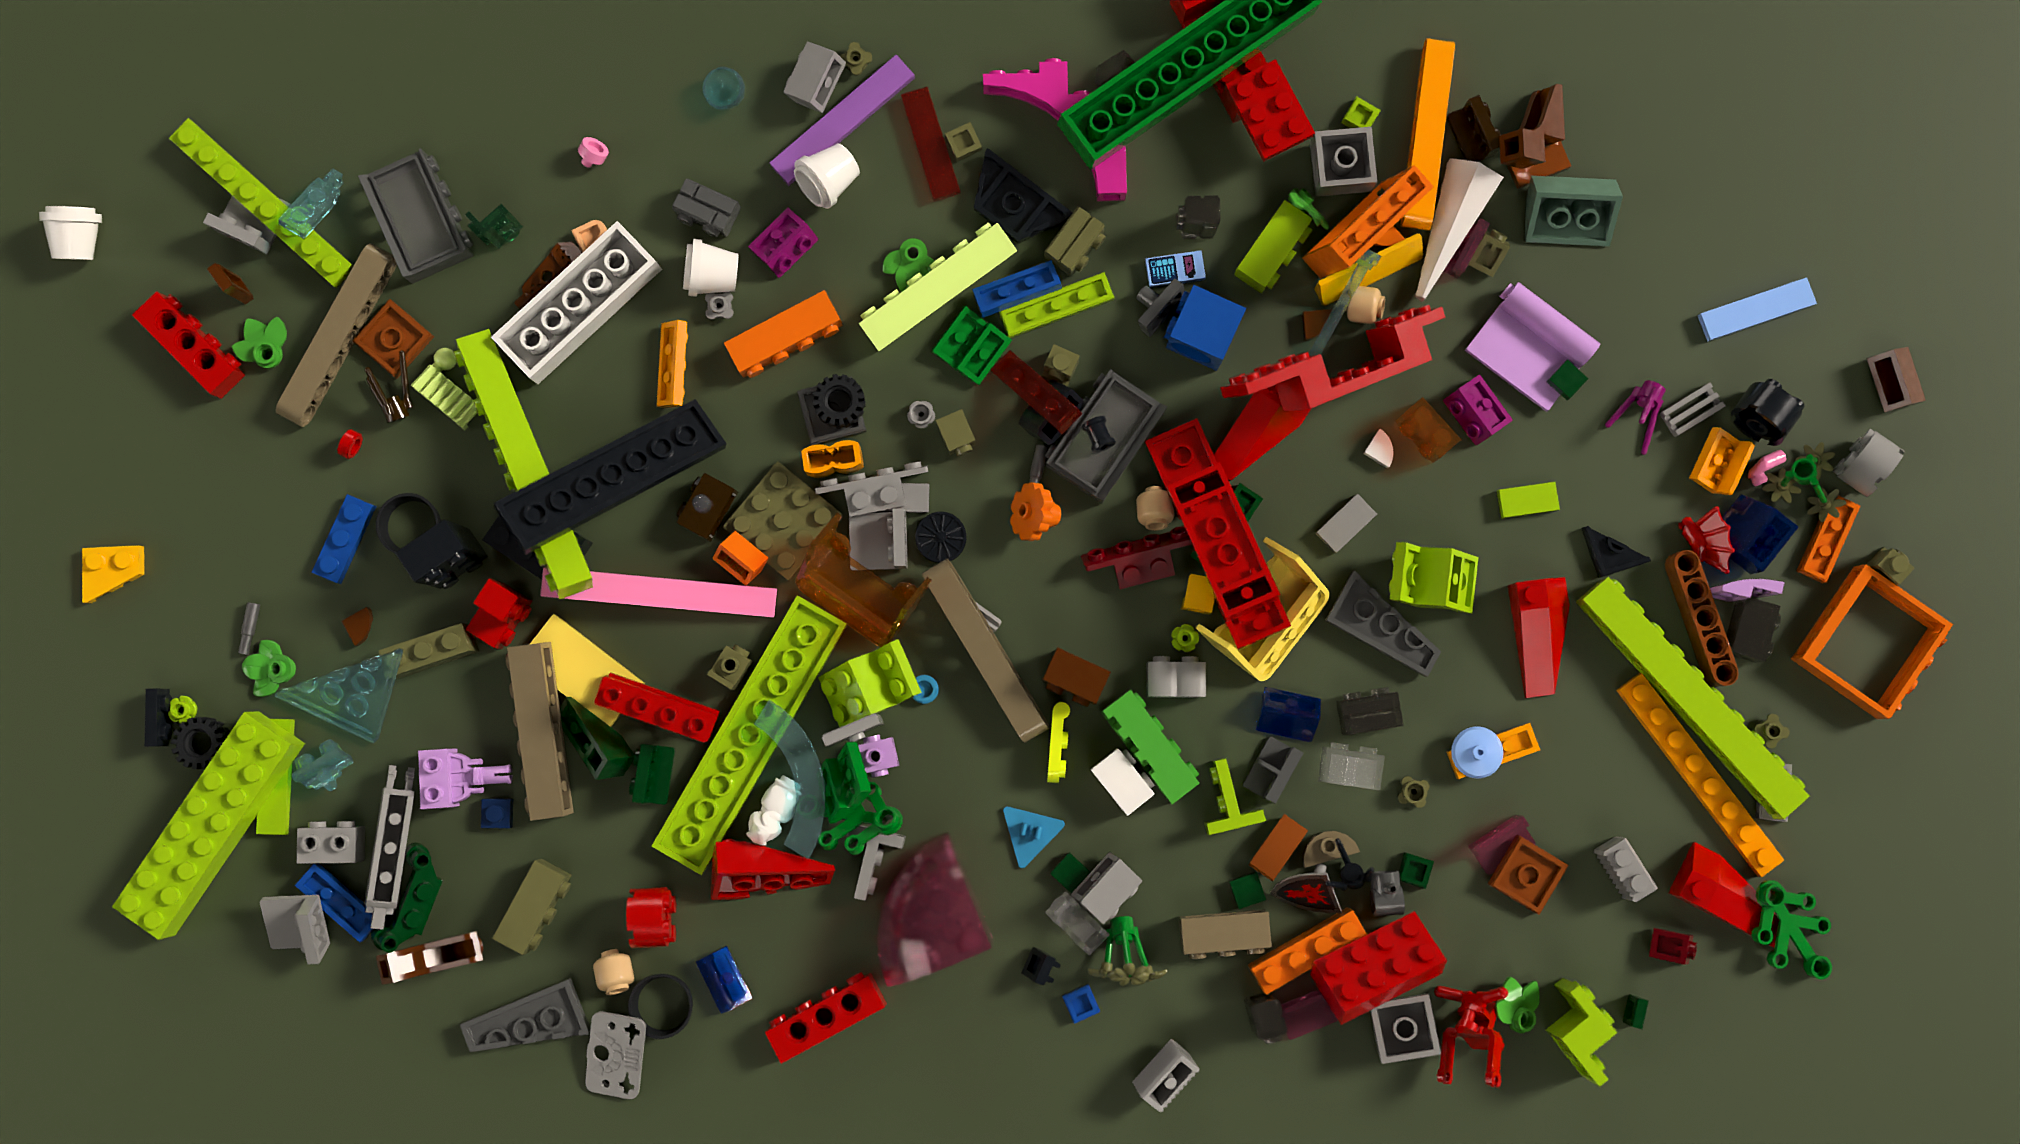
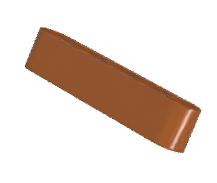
M1690 550L1673 553L1665 561V570L1700 670L1705 677L1704 680L1707 684L1714 687L1732 685L1738 679V667L1700 559L1696 553ZM1680 557L1685 559L1687 563L1685 571H1682L1678 566V559ZM1690 584L1693 585L1696 589V596L1694 599L1691 598L1687 592V588ZM1699 611L1706 617V622L1703 626L1697 621ZM1709 639L1715 643V651L1713 653H1710L1706 646ZM1719 666L1725 671L1722 681L1716 676V670Z

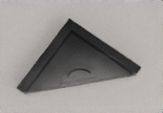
M1589 526L1581 528L1598 578L1651 562L1650 557L1630 549L1629 546L1609 536L1607 537L1591 529Z

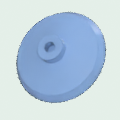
M1479 726L1469 727L1461 731L1454 739L1451 749L1452 760L1456 768L1465 776L1475 779L1485 778L1492 775L1500 767L1503 760V746L1498 736L1491 730Z

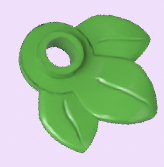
M1294 188L1289 193V202L1304 213L1307 211L1317 226L1321 225L1325 230L1329 229L1324 216L1312 205L1314 199L1311 194L1304 188L1301 190Z
M910 238L901 244L899 250L890 252L883 262V273L896 274L897 286L903 292L909 287L906 282L918 273L925 276L932 271L929 265L934 260L927 255V247L921 240ZM915 247L918 249L919 254L916 258H911L908 255L909 248Z
M279 317L272 319L267 326L257 320L246 319L244 325L245 340L233 344L232 349L236 356L244 362H256L257 365L265 369L274 368L281 362L283 357L281 347L287 339L286 326ZM272 351V357L266 360V353Z
M261 640L259 654L248 656L242 663V670L247 677L255 680L253 695L265 697L274 694L280 683L290 680L296 672V666L292 659L282 654L278 643L272 640Z
M1508 977L1502 987L1508 990V996L1495 1004L1496 1015L1502 1023L1509 1024L1514 1032H1529L1536 1023L1534 1011L1538 1007L1540 999L1537 981H1532L1522 988L1513 977Z

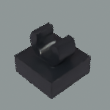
M1032 947L1021 973L1035 983L1044 986L1046 982L1053 983L1055 980L1049 976L1052 967L1060 968L1061 965L1055 961L1056 958L1045 951Z

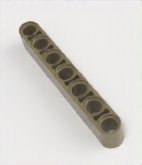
M371 243L364 247L276 405V413L301 427H305L310 423L354 344L353 339L361 332L395 271L397 263L393 254Z
M946 558L923 572L922 575L1020 739L1026 743L1050 729L1046 718L949 559Z

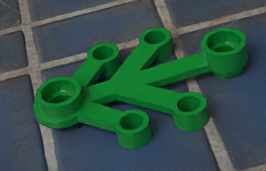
M869 782L871 789L876 790L873 794L868 795L866 799L872 802L876 813L865 811L861 803L854 811L841 819L845 820L830 831L822 832L818 842L825 850L831 851L837 847L838 839L863 823L870 824L869 827L858 835L848 836L844 842V846L850 854L858 855L863 851L864 844L877 835H892L896 833L903 823L902 814L897 808L886 806L881 797V788L877 783ZM804 795L797 802V811L804 819L828 818L825 805L821 804L814 795ZM889 819H893L889 824L886 825V822ZM832 837V840L825 844L826 839ZM858 841L857 846L851 848L852 843Z
M1765 880L1760 883L1756 890V899L1762 906L1759 926L1755 927L1752 931L1753 941L1763 945L1770 944L1773 940L1771 926L1774 913L1779 919L1775 948L1767 955L1768 964L1778 969H1783L1787 966V950L1790 937L1804 959L1803 967L1806 974L1820 980L1828 978L1832 972L1831 961L1825 956L1815 954L1799 927L1811 929L1814 933L1827 934L1831 929L1830 920L1822 916L1811 918L1790 914L1784 903L1794 904L1799 909L1810 911L1816 905L1814 895L1806 892H1799L1798 894L1786 892L1782 885L1774 880ZM1771 891V896L1768 899V893ZM1807 897V904L1804 906L1803 900ZM1822 921V928L1819 930L1818 924ZM1762 931H1764L1765 936L1761 940L1760 934ZM1779 955L1780 961L1776 964L1775 959Z

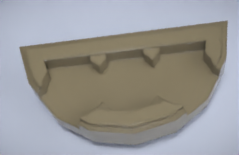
M1323 831L1313 836L1306 845L1302 856L1303 867L1306 868L1341 858L1335 843L1337 838L1341 840L1348 855L1359 853L1360 850L1356 842L1347 834L1337 831Z

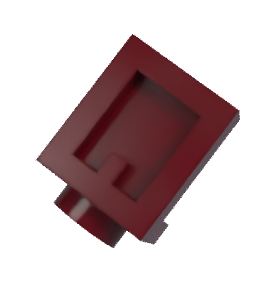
M1659 928L1653 929L1649 957L1684 965L1689 964L1690 959H1695L1697 942H1693V935Z

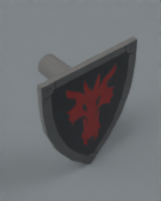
M1321 863L1315 865L1314 873L1288 877L1277 883L1270 891V894L1297 908L1313 912L1342 913L1334 889L1327 887L1325 884L1330 879L1326 873L1327 867Z

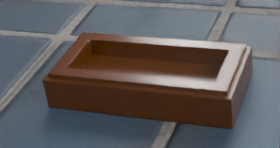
M216 263L207 268L224 293L244 304L254 299V296L240 276Z

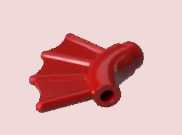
M1713 507L1696 522L1691 517L1683 518L1682 522L1678 523V528L1683 531L1682 535L1689 543L1691 551L1698 555L1700 562H1706L1721 572L1729 574V559L1732 553L1735 552V549L1732 547L1729 539L1731 526L1722 519L1719 507Z

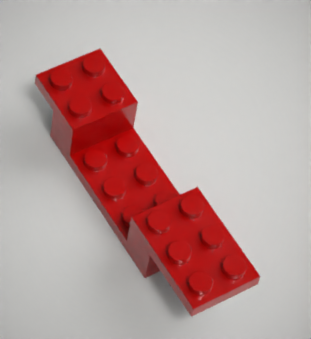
M1170 0V5L1184 29L1225 0ZM1259 52L1213 84L1232 122L1242 121L1263 162L1314 137L1315 131L1276 59L1267 63L1262 52Z
M1428 304L1418 308L1413 307L1398 312V316L1392 318L1390 316L1375 321L1376 327L1366 330L1374 359L1361 363L1362 367L1343 370L1337 373V377L1330 379L1321 354L1309 356L1308 351L1297 355L1291 354L1278 359L1277 363L1256 367L1253 369L1254 372L1242 373L1229 378L1230 384L1220 387L1223 398L1250 395L1275 385L1284 412L1311 409L1432 360L1422 327L1446 318L1443 308L1431 309Z
M1196 418L1146 440L1145 444L1171 498L1178 518L1182 520L1214 592L1216 603L1237 650L1290 628V621L1279 599V590L1220 462L1217 463L1198 419Z

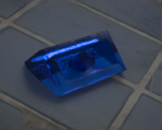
M727 946L696 961L720 1013L728 1012L752 999Z

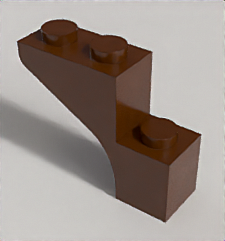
M1555 84L1551 87L1532 92L1520 129L1499 136L1501 164L1524 169L1546 162L1545 146L1565 140L1563 89L1561 84Z
M477 931L377 955L376 959L382 985L482 961L483 943L478 937Z

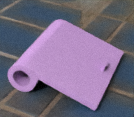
M1517 282L1515 286L1509 283L1499 296L1503 301L1465 351L1545 412H1548L1560 394L1546 381L1567 359L1576 368L1580 369L1594 355L1601 343L1521 283Z

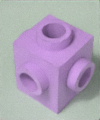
M880 734L863 738L864 744L858 745L866 773H871L872 778L889 774L887 768L900 766L893 737L881 740ZM874 751H878L880 754V759L877 762L872 759Z

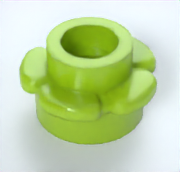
M1189 624L1176 627L1171 633L1173 638L1172 645L1178 651L1191 652L1195 649V644L1199 642L1198 632L1194 631V627ZM1184 635L1188 637L1187 641L1182 639Z
M180 696L170 701L168 716L173 722L178 721L181 724L182 722H188L187 719L196 716L197 705L190 697ZM181 707L184 708V711L182 713L180 712Z

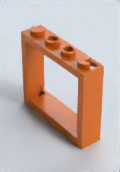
M1415 165L1382 181L1308 251L1302 259L1320 279L1351 267L1434 186ZM1382 188L1385 192L1378 196L1376 193Z
M1867 564L1854 566L1791 660L1874 718L1890 719L1895 711H1900L1902 707L1901 701L1905 695L1911 693L1917 686L1918 680L1916 679L1920 673L1932 664L1934 660L1932 655L1938 647H1941L1947 641L1945 637L1953 624ZM1865 586H1868L1928 628L1877 703L1815 660Z

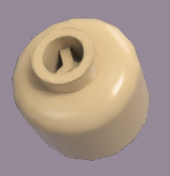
M1354 286L1350 294H1344L1342 311H1347L1349 321L1374 324L1378 318L1382 319L1385 296H1381L1379 289Z
M1148 487L1136 499L1137 518L1139 523L1144 525L1146 529L1162 530L1167 528L1168 524L1173 521L1175 517L1174 506L1168 492L1162 490V487Z
M618 949L602 952V958L593 964L598 989L606 991V995H615L629 990V985L634 981V973L629 955L619 953Z

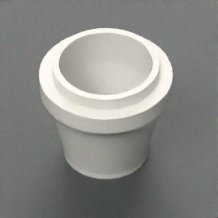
M839 143L809 157L802 156L795 161L794 176L799 187L813 204L826 209L837 203V198L860 174L858 164L852 154Z
M45 206V212H39V221H43L51 259L93 260L99 223H102V214H96L95 208Z
M693 239V244H687L683 289L688 290V296L697 297V294L735 292L738 253L702 243L700 239Z

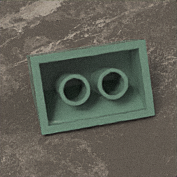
M1531 175L1525 204V242L1610 246L1623 198L1617 180Z

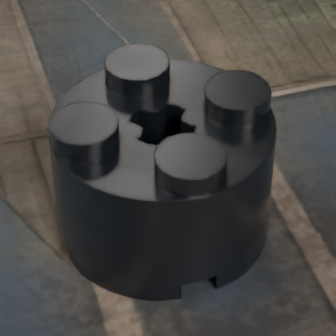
M1767 379L1765 382H1755L1750 385L1731 411V416L1735 415L1734 425L1750 439L1759 442L1762 438L1769 441L1767 445L1777 446L1784 441L1802 415L1805 404L1799 398L1793 397L1783 390L1782 385L1778 381Z

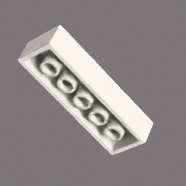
M616 221L491 338L531 380L539 384L662 269L629 232Z

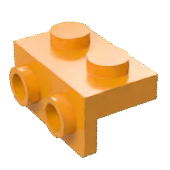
M1712 427L1689 478L1711 493L1732 495L1750 460L1755 444L1750 441H1739L1722 428Z

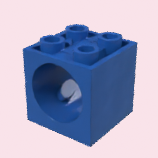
M1193 285L1190 293L1184 291L1175 313L1180 314L1179 318L1173 316L1164 336L1168 340L1166 348L1217 371L1246 308Z

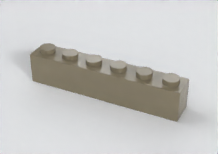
M551 642L507 647L506 666L510 670L512 681L509 691L515 704L513 721L518 728L519 734L517 750L518 754L522 757L521 780L526 787V812L529 814L530 821L572 814L574 811Z

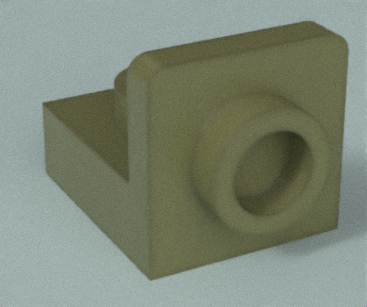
M1492 229L1491 233L1484 230L1481 240L1468 261V265L1494 277L1510 249V244L1506 241L1508 238L1506 235Z

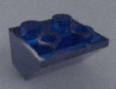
M1743 494L1739 495L1722 517L1731 526L1729 539L1735 552L1732 553L1730 559L1750 575L1764 572L1799 528L1777 509Z

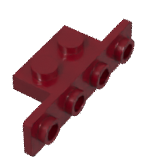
M1180 526L1173 528L1167 533L1146 535L1140 540L1132 542L1122 541L1106 549L1095 548L1081 555L1086 571L1114 565L1119 589H1124L1175 575L1170 550L1191 545L1192 543L1185 527Z

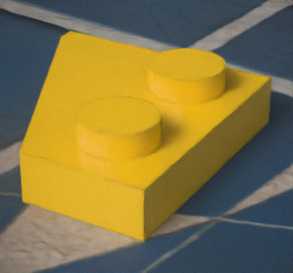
M144 546L82 548V603H94L100 596L108 592H114L123 587L126 582L134 581L143 576Z

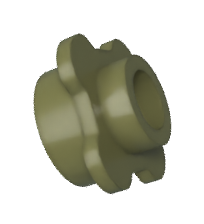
M857 42L850 43L847 52L840 55L846 62L845 66L853 75H860L867 67V64L872 62V54L861 49L860 44ZM858 57V60L854 61L853 58Z
M1769 714L1766 720L1761 721L1754 727V731L1765 741L1764 745L1767 748H1775L1777 742L1782 738H1788L1790 734L1789 729L1783 727L1779 722V717L1776 714ZM1771 728L1774 730L1773 734L1769 732Z
M1410 776L1403 777L1401 780L1403 785L1402 791L1398 794V801L1401 804H1414L1417 808L1424 807L1427 791L1430 788L1429 783L1426 780H1413ZM1412 789L1416 790L1415 795L1411 794Z

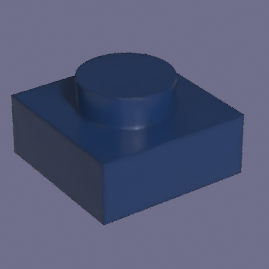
M482 799L481 828H512L514 799Z

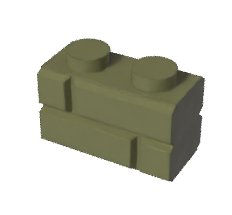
M1077 206L1044 251V257L1048 261L1052 260L1055 266L1059 267L1069 276H1072L1076 270L1080 273L1089 261V258L1086 256L1092 248L1097 250L1105 240L1106 236L1103 234L1105 225Z

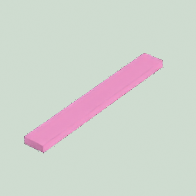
M543 567L541 596L559 598L556 590L550 592L545 579V575L549 573L547 568ZM590 571L593 588L564 598L774 617L777 588Z

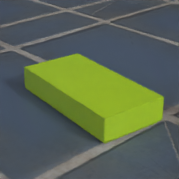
M1556 482L1497 490L1501 519L1560 510Z

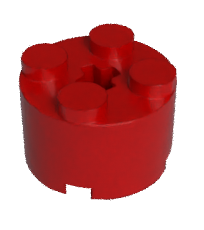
M667 887L630 889L629 893L633 897L627 898L626 907L627 931H633L634 939H628L630 947H665L670 942H675L676 926L671 925V913H676V897L671 895V890H668Z

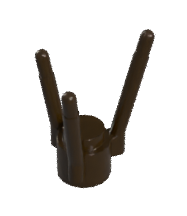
M403 350L399 352L403 400H400L399 395L386 399L369 367L365 368L368 376L366 381L380 404L387 423L410 416L407 409L413 407L410 400L407 364Z

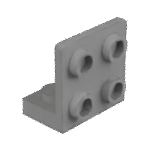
M233 196L224 213H221L219 217L208 213L203 222L215 231L265 254H268L277 236ZM280 199L284 204L291 208L290 203Z
M904 508L892 509V512L849 516L851 570L908 569L907 522Z
M320 896L263 897L260 900V906L270 947L272 949L301 948V951L305 953L307 964H319L330 945Z

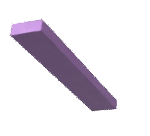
M895 55L770 162L771 167L790 186L796 180L794 176L795 161L802 156L809 157L840 143L915 79L914 73Z

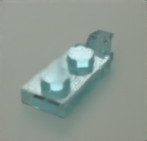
M333 168L325 175L323 180L318 177L281 215L279 225L305 239L337 204L338 197L341 194L339 188L343 184V174Z

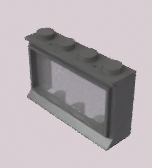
M418 149V152L372 173L358 175L402 277L412 284L474 256L470 249L474 245L466 230L462 231L459 224L462 221L460 212L455 205L451 206L448 197L451 196V192L445 181H440L436 173L440 171L439 165L433 155L428 156L422 149Z
M1110 369L1107 375L1100 374L1093 385L1096 391L1092 397L1088 398L1086 396L1083 399L1079 416L1074 422L1072 420L1067 422L1062 432V435H1064L1059 445L1053 443L1045 455L1048 459L1046 462L1047 468L1101 504H1103L1113 486L1116 485L1122 473L1133 460L1139 448L1151 434L1168 407L1113 372L1112 369ZM1105 416L1107 420L1105 425L1110 437L1115 439L1116 444L1105 451L1092 453V443L1087 431H1083L1082 424L1092 418Z

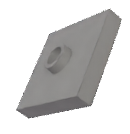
M874 713L826 733L822 739L825 746H834L845 740L856 742L865 738L864 732L879 727L884 723L881 715Z

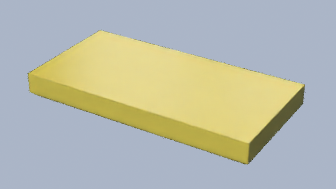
M556 614L550 617L530 643L551 642L557 690L566 697L575 699L610 727L616 722L621 713L594 703L603 677L609 676V673L612 672L645 684Z

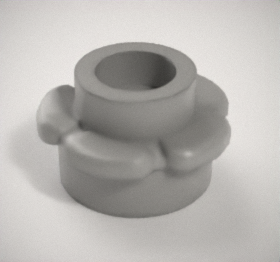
M915 401L909 407L910 411L907 413V418L917 428H926L929 423L934 421L935 412L932 410L933 406L929 402ZM919 412H923L924 416L920 417Z

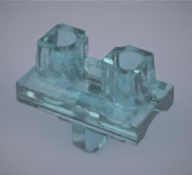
M329 739L319 746L322 755L320 758L315 760L314 756L308 753L295 759L297 771L291 775L296 783L301 782L306 788L314 787L315 790L323 786L328 791L337 788L335 779L342 776V769L354 762L351 755L342 751L338 743Z

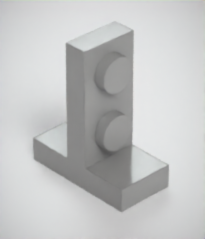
M860 825L846 834V836L858 835L867 826ZM896 833L892 835L879 834L867 842L854 898L865 901L868 898V894L874 895L877 878L873 877L875 866H881L884 849H880V844L902 849L906 836Z

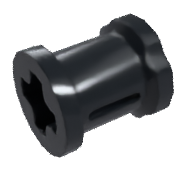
M1105 416L1092 418L1082 424L1083 431H1087L1092 443V453L1105 451L1116 444L1115 439L1110 437L1105 425L1107 422Z

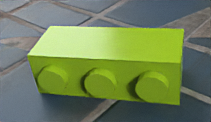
M1284 200L1237 267L1234 276L1261 294L1266 287L1272 289L1281 276L1277 273L1281 265L1288 266L1297 252L1293 248L1299 241L1303 244L1312 232L1309 225L1313 218Z

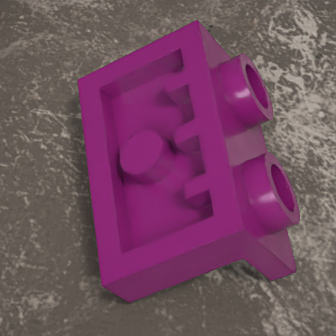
M787 208L748 248L780 278L818 241V238L807 223Z
M1480 374L1443 400L1475 445H1479L1513 421Z

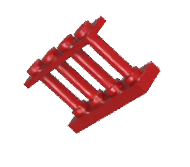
M612 672L609 673V676L603 677L594 700L596 705L704 743L711 737L720 710Z

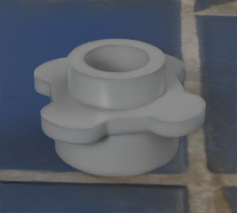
M730 292L706 294L705 300L708 302V309L705 314L707 318L711 320L715 318L730 319L733 316L734 312L731 304L733 295ZM718 303L722 304L721 308L717 307Z

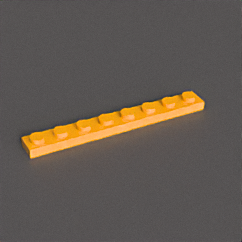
M1638 673L1616 690L1757 877H1763L1784 861L1783 857L1643 673Z

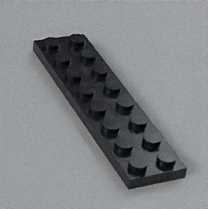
M694 399L494 502V508L526 555L726 448L727 443L699 403Z

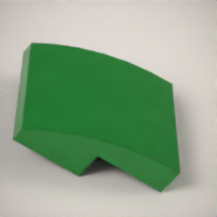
M963 306L931 352L975 384L980 385L1012 339L993 324L984 321L967 306Z
M846 742L837 758L825 759L816 774L830 824L837 823L849 815L871 792L857 742Z

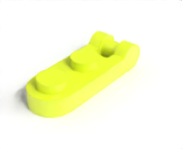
M1058 702L1052 710L1047 782L1059 783V777L1065 778L1066 760H1061V750L1067 749L1068 732L1063 731L1064 719L1070 714V707L1064 702Z

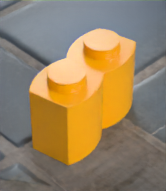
M839 441L830 447L826 445H812L801 451L804 471L810 477H827L834 472L854 473L864 467L861 447L856 441Z

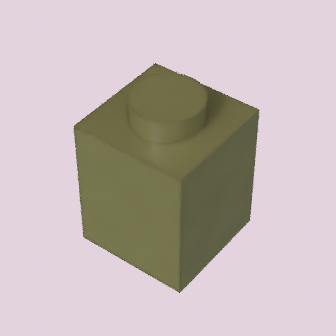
M962 409L936 420L950 456L955 453L957 457L963 456L973 450L972 446L976 445V440Z

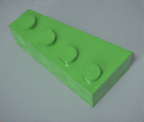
M1129 690L1103 709L1101 714L1170 804H1174L1200 784L1196 779L1199 773L1190 761L1186 764L1179 756L1182 752L1172 738L1167 740L1162 733L1164 727L1155 715L1150 717L1144 708L1147 705L1137 692L1133 694Z

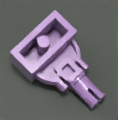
M457 749L418 751L420 809L460 806L459 802L464 801L472 794L484 792V787L472 788V785L510 784L513 780V775H498L499 773H511V765L472 768L471 765L483 764V760L481 758L470 759L464 754L457 753Z

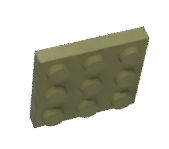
M777 461L723 527L731 534L736 531L768 557L766 563L790 581L844 515Z

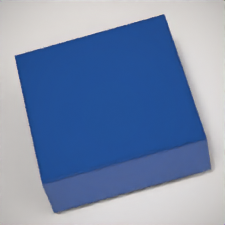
M1089 984L1062 995L1074 1024L1101 1012Z

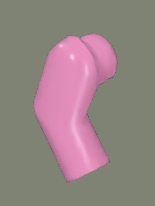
M1776 450L1761 457L1748 471V479H1751L1752 485L1758 486L1767 482L1768 477L1764 472L1786 462V454L1782 450Z

